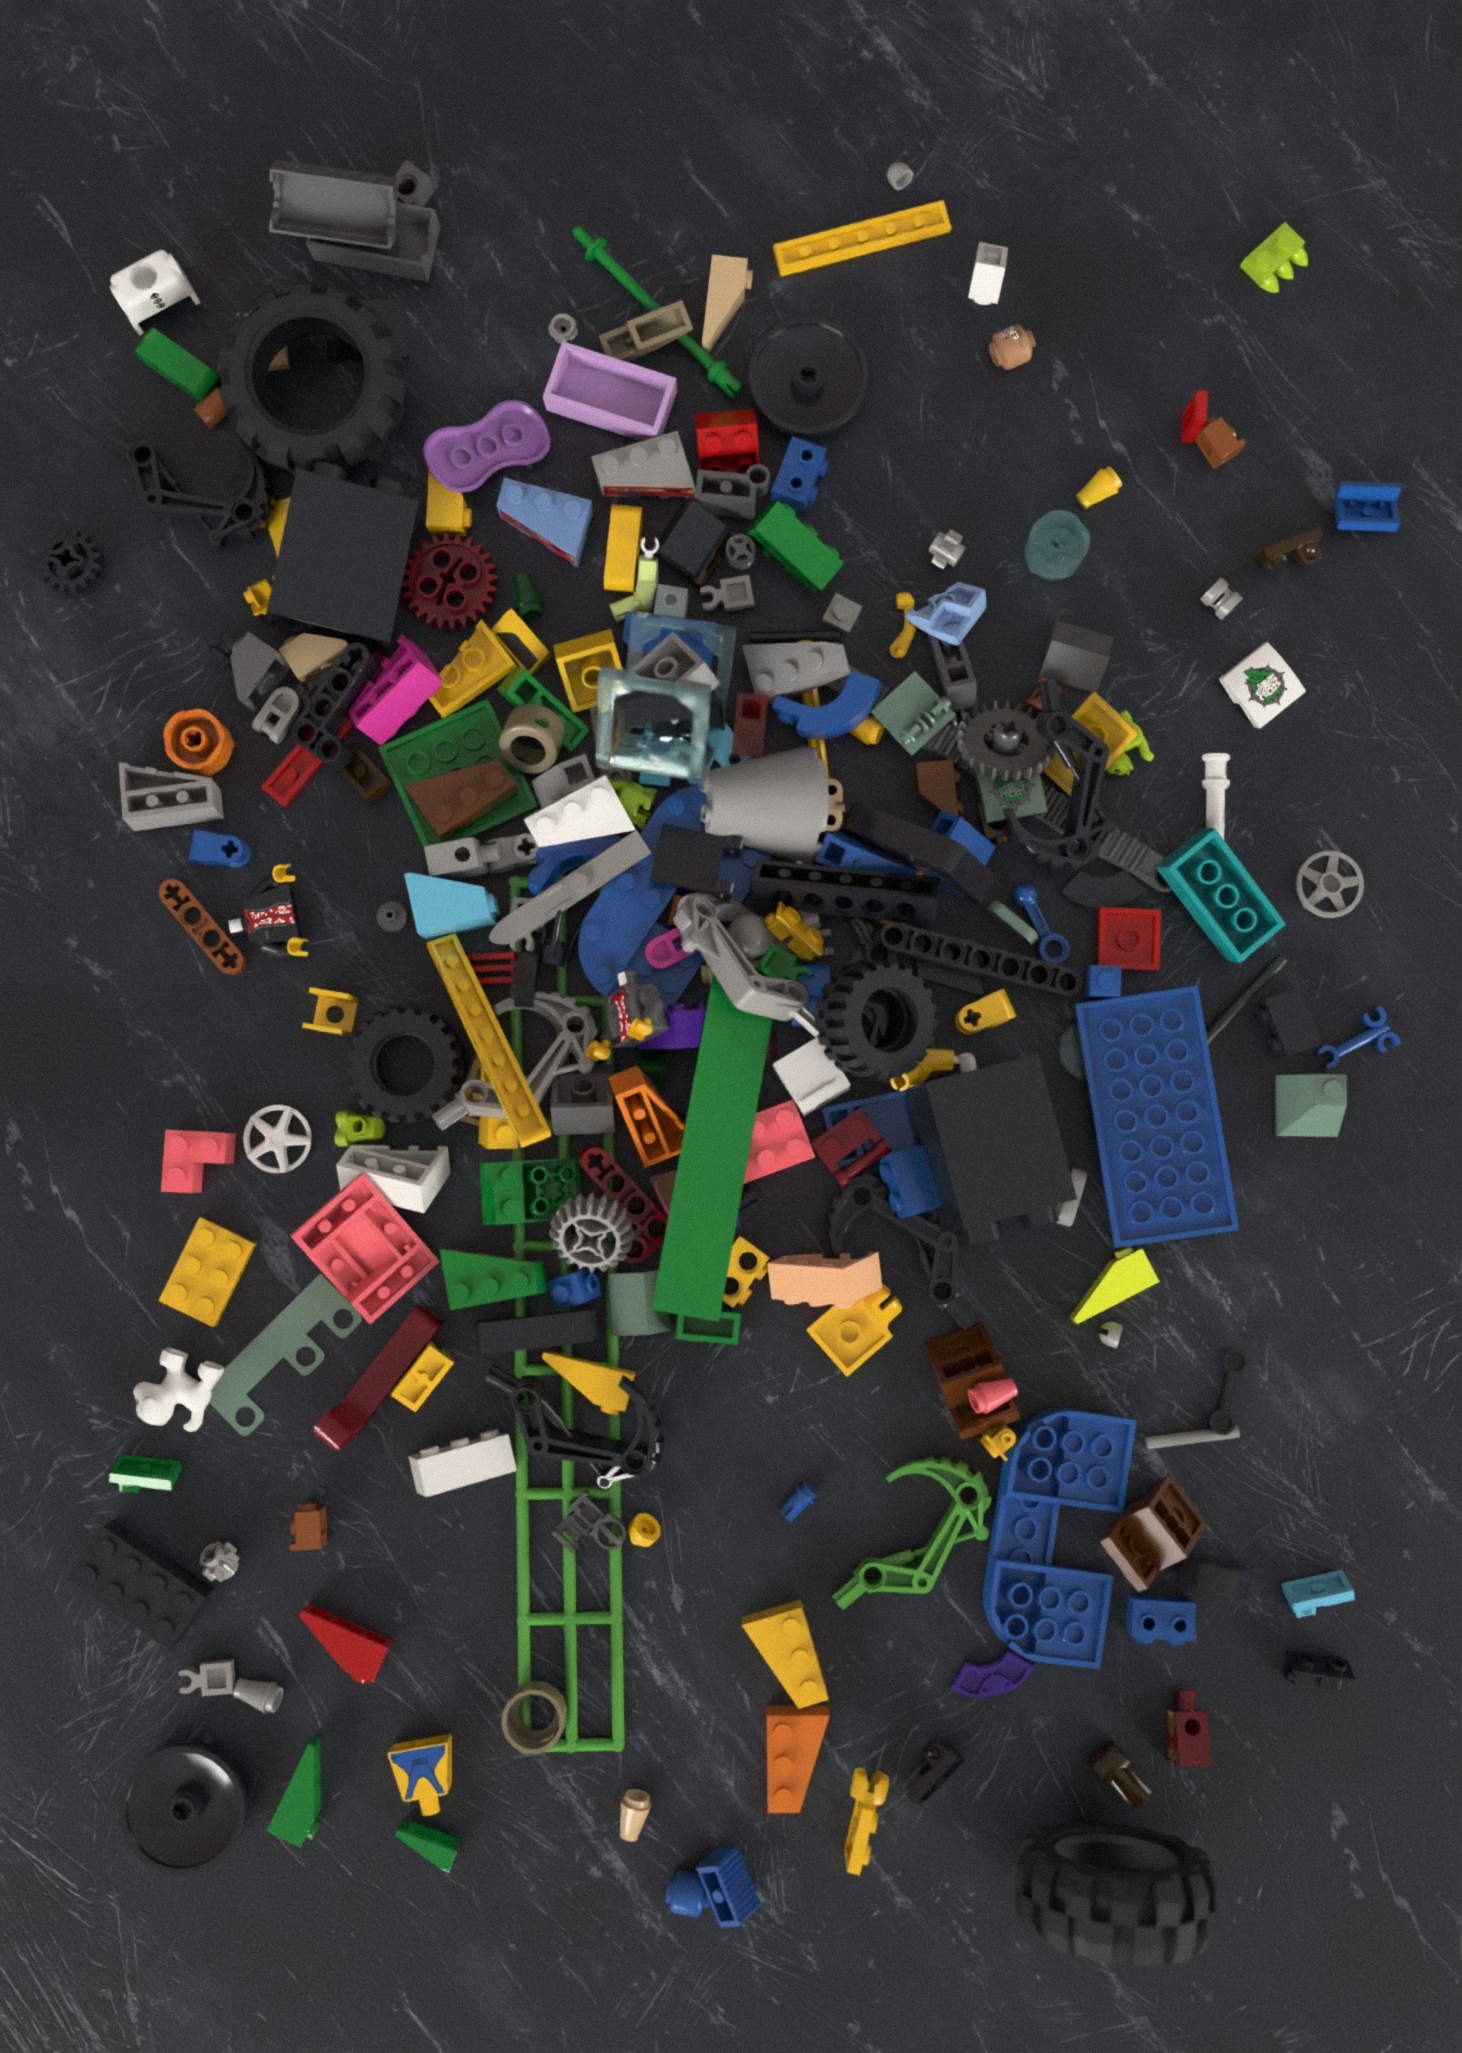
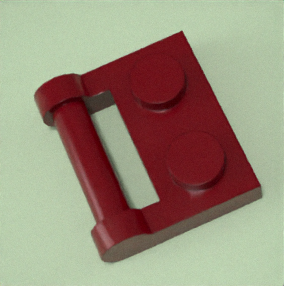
M860 1107L810 1143L842 1188L850 1184L849 1180L881 1156L885 1157L892 1153L888 1144ZM870 1138L875 1146L841 1170L836 1162Z

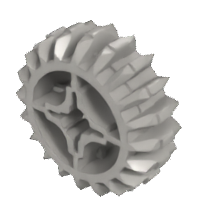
M593 1192L587 1199L581 1193L576 1197V1200L569 1197L565 1205L561 1204L558 1207L551 1221L550 1238L553 1239L552 1248L558 1249V1258L567 1257V1266L576 1263L578 1264V1270L585 1266L589 1267L591 1273L595 1270V1267H599L603 1272L607 1269L608 1265L615 1268L618 1261H624L633 1243L634 1228L631 1227V1217H626V1208L617 1209V1200L609 1203L607 1202L606 1195L602 1196L601 1199H596ZM573 1224L576 1227V1233L574 1235L571 1233L569 1229V1225ZM610 1231L615 1236V1240L612 1242L608 1239V1232Z

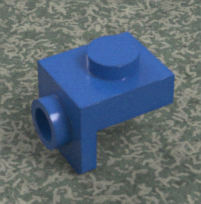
M589 1267L547 1282L556 1311L601 1296L599 1280L594 1271L590 1272Z

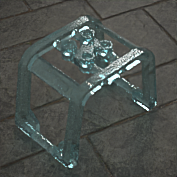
M633 611L626 670L602 667L599 673L596 766L607 770L615 767L689 780L690 784L703 786L718 751L723 732H707L711 684L679 679L678 683L637 677L634 676L635 672L629 670L642 659L643 644L659 637L662 628L703 634L702 643L719 657L717 680L720 684L715 688L714 695L723 700L725 722L737 627L665 616L663 614ZM636 690L676 696L694 711L692 734L681 735L692 737L691 744L683 738H668L653 733L631 734L632 727L652 730V723L625 724V710L623 708L619 721L612 733L614 698Z

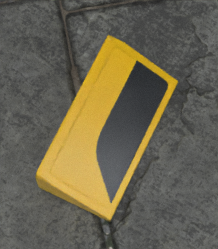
M512 608L491 629L498 642L517 664L530 675L552 658L547 648Z

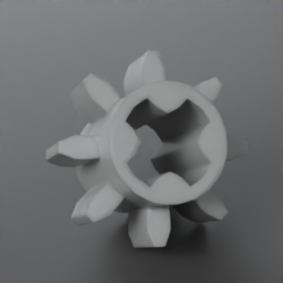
M952 529L946 535L939 532L928 551L934 555L932 563L942 569L947 564L955 567L966 548L960 544L963 536Z
M217 1541L208 1545L200 1556L199 1565L204 1568L201 1574L210 1581L216 1578L220 1582L232 1577L238 1569V1561L240 1560L235 1555L237 1549L229 1542L223 1545Z

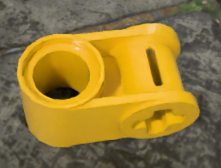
M1001 989L963 1007L955 1016L954 1022L959 1032L971 1035L1007 1022L1017 1016L1005 989ZM967 1013L970 1017L975 1015L977 1020L973 1025L964 1022Z

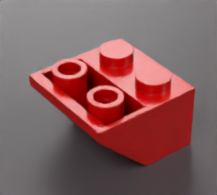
M754 408L695 414L700 470L746 474L751 466L759 464L757 422Z

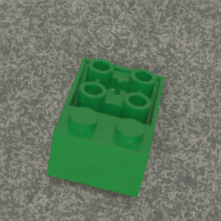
M578 1158L480 1163L483 1225L552 1221L561 1204L565 1205L569 1197L576 1200V1197L581 1193Z

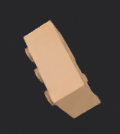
M869 1252L867 1256L860 1259H851L850 1253H841L840 1259L823 1258L822 1254L784 1255L767 1263L771 1298L784 1300L785 1304L809 1302V1305L813 1307L834 1304L837 1309H846L853 1307L854 1302L882 1289L878 1252Z

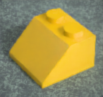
M611 629L553 645L556 661L573 713L612 702L611 697L614 693L629 691Z

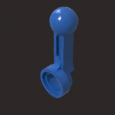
M1029 883L1019 884L1013 891V900L1017 905L1023 907L1033 929L1038 934V954L1040 958L1053 964L1062 963L1069 955L1070 947L1068 941L1063 936L1053 934L1050 931L1037 905V891L1034 886ZM1051 940L1056 941L1060 945V953L1055 958H1050L1045 952V946Z

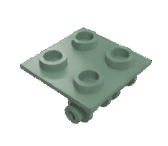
M915 671L871 711L875 718L911 756L956 716L949 708L951 706L950 701L944 696L940 698Z

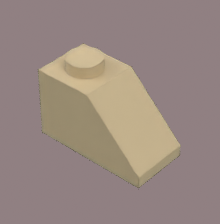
M302 633L299 636L293 635L287 638L283 646L278 650L297 678L306 686L334 666L344 649L348 646V643L342 639Z

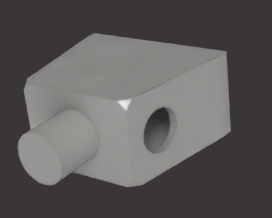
M474 837L424 847L429 875L452 881H460L489 872V862L502 859L498 842L484 845L483 842Z

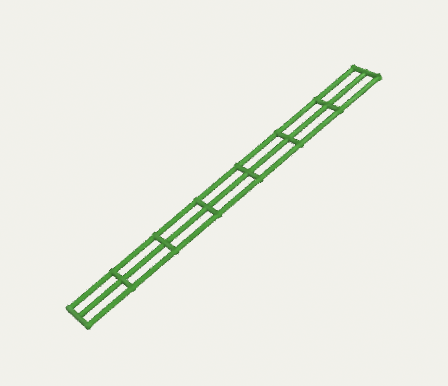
M512 876L509 879L510 913L513 897L521 898V889H529L528 877ZM561 876L556 883L566 876ZM607 883L600 887V894ZM567 909L562 914L558 941L565 942V949L567 947ZM522 940L518 943L517 951L510 947V952L518 953V959L519 952H522ZM567 960L564 962V967L555 965L556 993H560V997L563 999L568 996ZM510 984V995H511V987H515V985H513V984ZM601 995L570 996L578 1000V1007H601L603 1034L608 1027L607 999ZM523 1009L511 1010V1049L522 1072ZM556 1030V1039H557V1037H558L560 1034H559L558 1031ZM609 1047L611 1051L610 1056L602 1060V1065L614 1064V1048ZM569 1055L562 1066H569ZM544 1117L549 1129H553L552 1118ZM603 1133V1150L616 1162L615 1133ZM568 1134L558 1135V1159L570 1158V1135ZM519 1142L518 1149H512V1161H525L524 1147L521 1148ZM616 1174L611 1175L607 1179L608 1189H616ZM606 1195L607 1202H609V1203L613 1202V1201ZM525 1223L513 1224V1257L526 1258V1252H558V1249L552 1248L553 1239L525 1240ZM612 1231L608 1232V1239L612 1242L615 1240V1236ZM567 1257L559 1258L560 1277L572 1273V1264L567 1266ZM608 1265L605 1270L607 1362L598 1363L619 1368L618 1336H612L607 1283V1274L617 1273V1265L615 1268ZM526 1296L514 1298V1318L526 1316ZM572 1306L562 1309L560 1312L572 1311ZM573 1344L560 1345V1352L573 1356ZM527 1350L515 1351V1377L520 1379L522 1375H560L548 1363H527ZM561 1375V1417L564 1419L563 1424L565 1427L574 1430L573 1385ZM521 1391L527 1397V1391ZM620 1411L618 1415L607 1413L608 1437L620 1440ZM515 1415L518 1687L531 1682L530 1625H564L565 1703L567 1706L566 1739H559L555 1745L544 1752H621L625 1745L622 1545L617 1549L609 1550L610 1611L576 1612L575 1550L571 1553L563 1546L564 1612L530 1613L529 1500L562 1499L564 1519L569 1514L568 1508L584 1490H589L587 1496L590 1499L609 1498V1511L621 1519V1480L612 1482L611 1487L608 1489H603L600 1486H575L574 1461L562 1460V1487H528V1449ZM609 1522V1530L621 1540V1527L615 1522ZM563 1532V1535L573 1544L574 1541ZM610 1624L612 1738H578L576 1625ZM531 1695L526 1696L519 1705L520 1721L529 1729H531Z

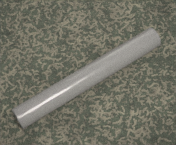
M1235 1425L1233 1431L1227 1435H1219L1212 1429L1145 1437V1444L1147 1449L1239 1438L1240 1433L1238 1426Z

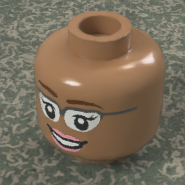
M1014 324L993 335L992 343L989 344V351L997 367L1002 366L1006 370H1011L1030 361L1032 348L1036 346L1030 330L1025 331L1021 325Z

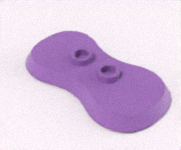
M506 400L495 405L482 419L473 424L437 429L428 436L424 443L423 451L428 468L442 486L454 492H469L480 487L494 472L503 467L528 465L538 462L549 451L551 440L546 424L532 406L520 400Z

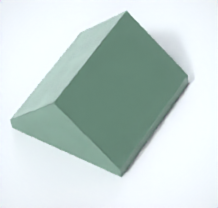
M659 1269L607 1274L612 1336L651 1335L673 1330L672 1313L652 1310Z

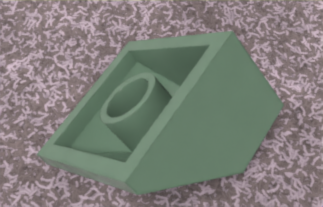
M1347 1074L1275 1075V1136L1338 1137L1347 1106Z

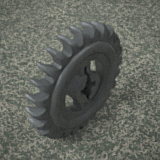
M994 700L992 710L987 708L986 702L982 703L980 713L977 712L976 707H973L971 718L968 713L964 715L963 721L958 725V732L956 734L957 749L962 752V758L965 761H970V767H979V773L984 775L988 772L990 773V778L993 779L1001 776L1003 781H1007L1008 777L1018 781L1021 775L1028 779L1032 777V773L1039 774L1042 772V768L1049 766L1050 760L1054 758L1055 748L1052 742L1046 740L1038 733L1036 722L1039 715L1036 718H1031L1033 713L1032 706L1024 714L1021 713V702L1018 703L1014 710H1011L1009 700L1005 702L1003 709L998 707L997 700ZM1021 736L1025 739L1027 746L1020 742ZM984 739L987 740L988 742L992 743V744H991V749H992V751H991L990 749H988V747L986 746V744H985V742H984Z

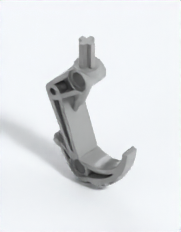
M703 892L684 896L679 901L676 916L673 918L683 938L681 942L682 948L690 953H693L696 948L700 951L734 1006L741 1011L781 1021H789L794 1017L814 1037H817L820 1034V1030L818 1027H815V1018L819 1016L805 1004L809 998L806 989L796 981L765 977L757 973L720 922H733L740 915L755 913L732 899L730 902L722 901Z
M537 991L534 1008L515 1007L514 999H511V997L494 1005V1011L497 1015L514 1009L535 1011L547 1018L560 1034L529 1076H525L538 1106L556 1075L574 1070L587 1074L592 1071L594 1060L586 1056L587 1047L592 1041L596 1040L598 1032L591 1015L592 1011L587 1006L578 1007L577 999L566 996L563 999L560 997V993L556 992L546 994L543 991ZM571 1024H577L583 1030L573 1033L567 1027ZM569 1053H572L578 1063L562 1067ZM477 1079L465 1082L461 1090L455 1094L456 1099L432 1115L436 1125L442 1131L466 1114L470 1117L483 1116L508 1119L491 1082ZM475 1092L483 1097L479 1102H470L466 1099L470 1093Z

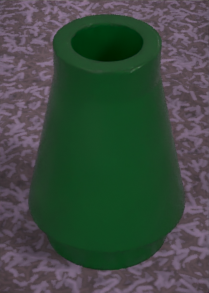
M527 573L516 575L513 578L515 613L523 621L538 619L543 614L544 603L532 582L531 576Z

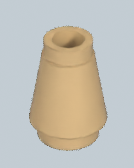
M627 1790L625 1796L621 1798L620 1837L626 1841L633 1842L638 1839L651 1809L650 1796L642 1790Z

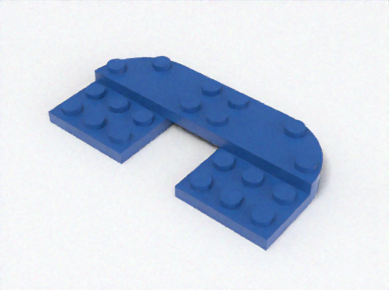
M700 785L681 789L660 804L640 833L651 854L610 880L583 921L578 941L580 963L591 986L605 999L621 990L617 975L621 972L634 970L638 985L653 984L656 986L659 997L664 1003L663 1009L668 1011L667 1005L676 1004L705 960L699 951L667 968L655 969L646 962L644 956L645 948L650 941L669 932L668 929L656 921L679 888L650 881L662 825L664 823L705 832V823L701 821V807L703 804H707V797L704 792L700 791ZM745 845L742 846L740 857L730 856L723 852L717 880L734 882L732 900L740 904L752 887V877L757 859L770 860L772 854ZM679 938L672 941L676 951L683 949Z
M1063 1407L1047 1409L1031 1416L1014 1432L1016 1436L1014 1445L1004 1453L1008 1460L1006 1462L1003 1460L983 1587V1604L986 1617L995 1634L1012 1650L1027 1659L1044 1663L1100 1669L1114 1575L1109 1572L1051 1565L1060 1505L1123 1513L1137 1422L1135 1419Z

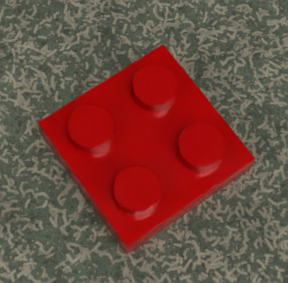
M1100 907L1098 909L1097 965L1121 966V970L1159 971L1161 910Z

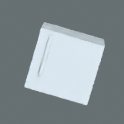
M817 1037L773 1063L774 1071L792 1100L794 1099L796 1107L803 1118L849 1091V1086H851L843 1071L835 1066V1061L829 1060L824 1054L826 1046L820 1045Z

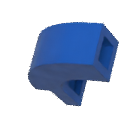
M851 671L841 694L827 705L811 707L776 696L772 707L776 716H778L777 719L788 725L797 723L796 730L800 737L831 739L852 731L870 715L882 691L880 680Z
M611 834L540 847L535 853L538 867H535L528 877L531 897L534 898L554 885L564 873L581 867L623 838Z

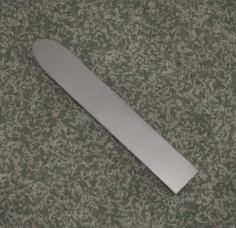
M635 830L504 917L492 929L489 935L490 941L494 944L504 945L524 938L556 917L558 910L565 911L650 855L651 851L638 831Z

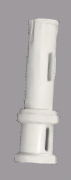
M1226 753L1202 755V760L1205 761V779L1202 781L1203 789H1206V828H1215L1224 840L1225 789H1228L1230 785V780L1227 779V761L1230 760V755Z

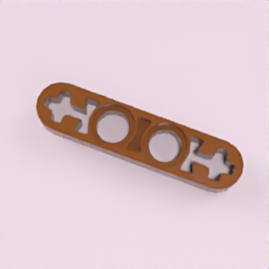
M176 879L164 881L159 888L161 901L218 969L232 976L242 973L247 965L245 954L188 886ZM171 887L180 888L177 893L182 900L186 901L185 904L181 905L176 899L168 898L171 895L169 891ZM191 908H198L201 912V918L195 924H189L186 920V913ZM216 930L220 934V941L216 946L209 947L205 943V936L209 931ZM224 949L229 955L233 957L238 956L235 960L237 966L235 968L231 966L226 967L225 965L228 963L227 958L218 952Z

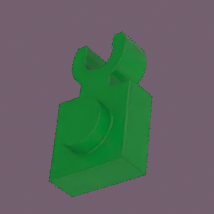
M774 943L770 945L756 968L768 977L785 980L791 979L798 983L800 976L804 974L812 978L815 976L807 967L801 966L797 968L796 966L800 959Z

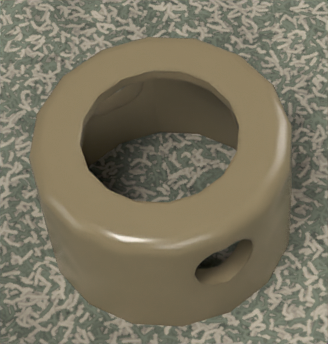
M537 704L519 706L508 715L499 740L500 753L505 761L516 770L525 773H541L549 770L558 758L565 737L564 725L558 715L546 707ZM535 720H543L547 724V728L538 725ZM516 737H534L542 743L545 750H535L526 747L517 741Z
M531 1681L520 1685L513 1691L503 1710L501 1724L504 1736L512 1747L523 1753L538 1754L549 1750L555 1745L564 1730L567 1719V1706L564 1697L556 1687L543 1681ZM531 1694L541 1695L549 1699L555 1708V1716L552 1723L541 1730H531L525 1727L518 1715L521 1701Z

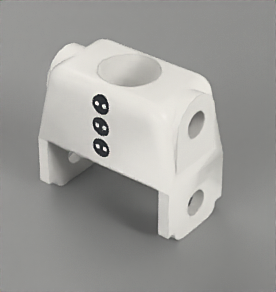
M158 250L111 276L112 285L109 287L139 335L144 333L139 322L178 301L191 296L196 305L200 303L178 262L171 253L168 254L164 250Z

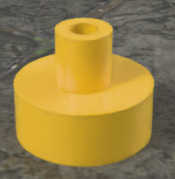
M647 1513L638 1514L628 1525L630 1541L634 1545L642 1547L651 1546L661 1534L658 1521Z

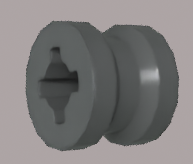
M737 534L727 541L726 560L728 565L736 570H745L753 564L755 560V544L749 536Z

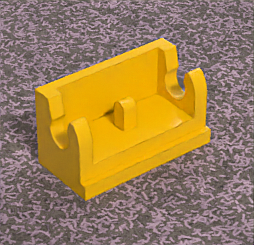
M429 1340L425 1350L400 1382L393 1386L390 1393L391 1396L416 1412L454 1364L450 1353L444 1348L442 1350L438 1349L434 1342Z

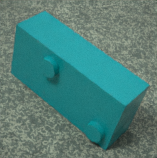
M1201 828L1155 866L1226 961L1241 963L1286 925L1215 828Z

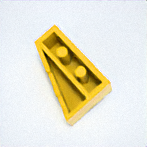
M801 1599L742 1617V1627L798 1709L829 1700Z

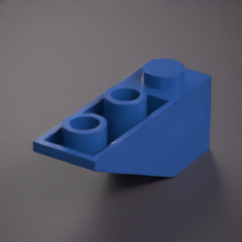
M841 831L826 834L815 860L830 867L917 875L918 870Z

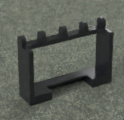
M700 685L616 692L611 697L613 704L625 710V724L652 723L653 737L725 731L723 700ZM673 720H679L675 725L671 722Z

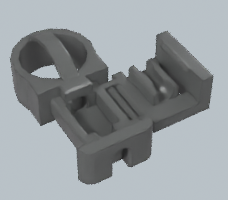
M584 1490L569 1506V1514L551 1533L572 1553L579 1545L576 1541L582 1535L586 1537L588 1534L602 1548L607 1550L617 1549L625 1541L627 1530L626 1525L621 1519L616 1517L611 1511L605 1514L587 1496L589 1490ZM615 1522L618 1524L623 1533L621 1540L604 1523ZM599 1529H600L614 1544L606 1543L605 1541H603V1539H602L601 1536H600ZM562 1531L574 1541L573 1544L561 1533Z

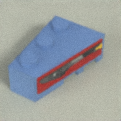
M504 478L496 505L500 518L529 537L535 538L547 546L549 550L558 553L579 568L594 514L592 501Z

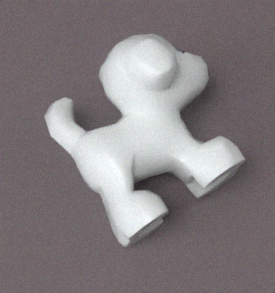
M169 1347L163 1349L160 1355V1364L166 1367L167 1375L162 1383L140 1382L134 1387L133 1395L136 1400L137 1416L145 1423L162 1426L173 1415L175 1405L177 1403L183 1404L192 1411L191 1419L183 1425V1428L189 1432L197 1431L203 1422L204 1410L211 1399V1390L221 1378L224 1367L210 1361L201 1363L198 1368V1376L202 1380L199 1382L185 1372L187 1353Z

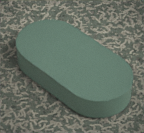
M993 899L984 908L993 919L1026 945L1032 946L1038 939V934L1032 927L999 901Z

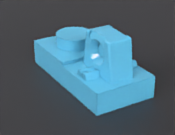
M1343 1570L1282 1583L1283 1593L1297 1618L1315 1615L1316 1607L1319 1606L1325 1607L1355 1600L1354 1590Z

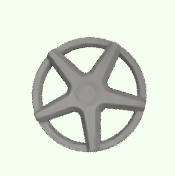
M1327 850L1313 854L1302 863L1296 876V892L1303 907L1320 917L1336 918L1349 913L1358 905L1363 895L1364 879L1359 866L1348 855L1338 851ZM1329 856L1325 873H1319L1307 867L1315 859ZM1339 857L1351 864L1357 876L1342 877L1337 873ZM1303 876L1317 885L1316 890L1308 899H1306L1302 889ZM1359 885L1356 898L1346 907L1340 892L1343 888ZM1324 897H1329L1338 912L1321 911L1315 908L1314 905Z

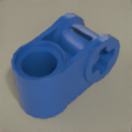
M201 830L193 831L189 855L190 862L211 866L243 867L251 860L252 851L250 846L237 837ZM238 848V853H233L231 856L230 851Z

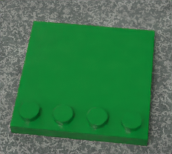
M488 699L378 747L423 847L477 837L539 809L522 771L516 770L509 765L500 753L499 740L503 730ZM499 759L516 783L518 793L442 842L410 796L405 785Z

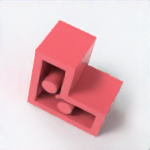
M165 1130L161 1191L202 1193L204 1163L234 1164L236 1134Z

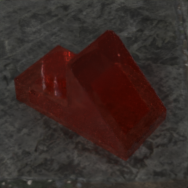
M738 692L732 754L763 756L765 730L768 723L769 695Z

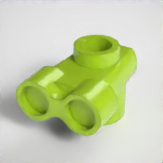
M339 1110L336 1113L335 1119L338 1129L334 1139L339 1147L351 1146L357 1141H379L385 1134V1123L376 1116L356 1114L354 1110Z

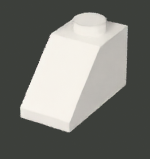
M979 242L968 298L982 305L998 303L1006 268L1007 247Z

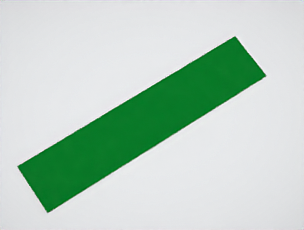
M714 973L652 1310L719 1322L773 1018L741 1011L736 1008Z

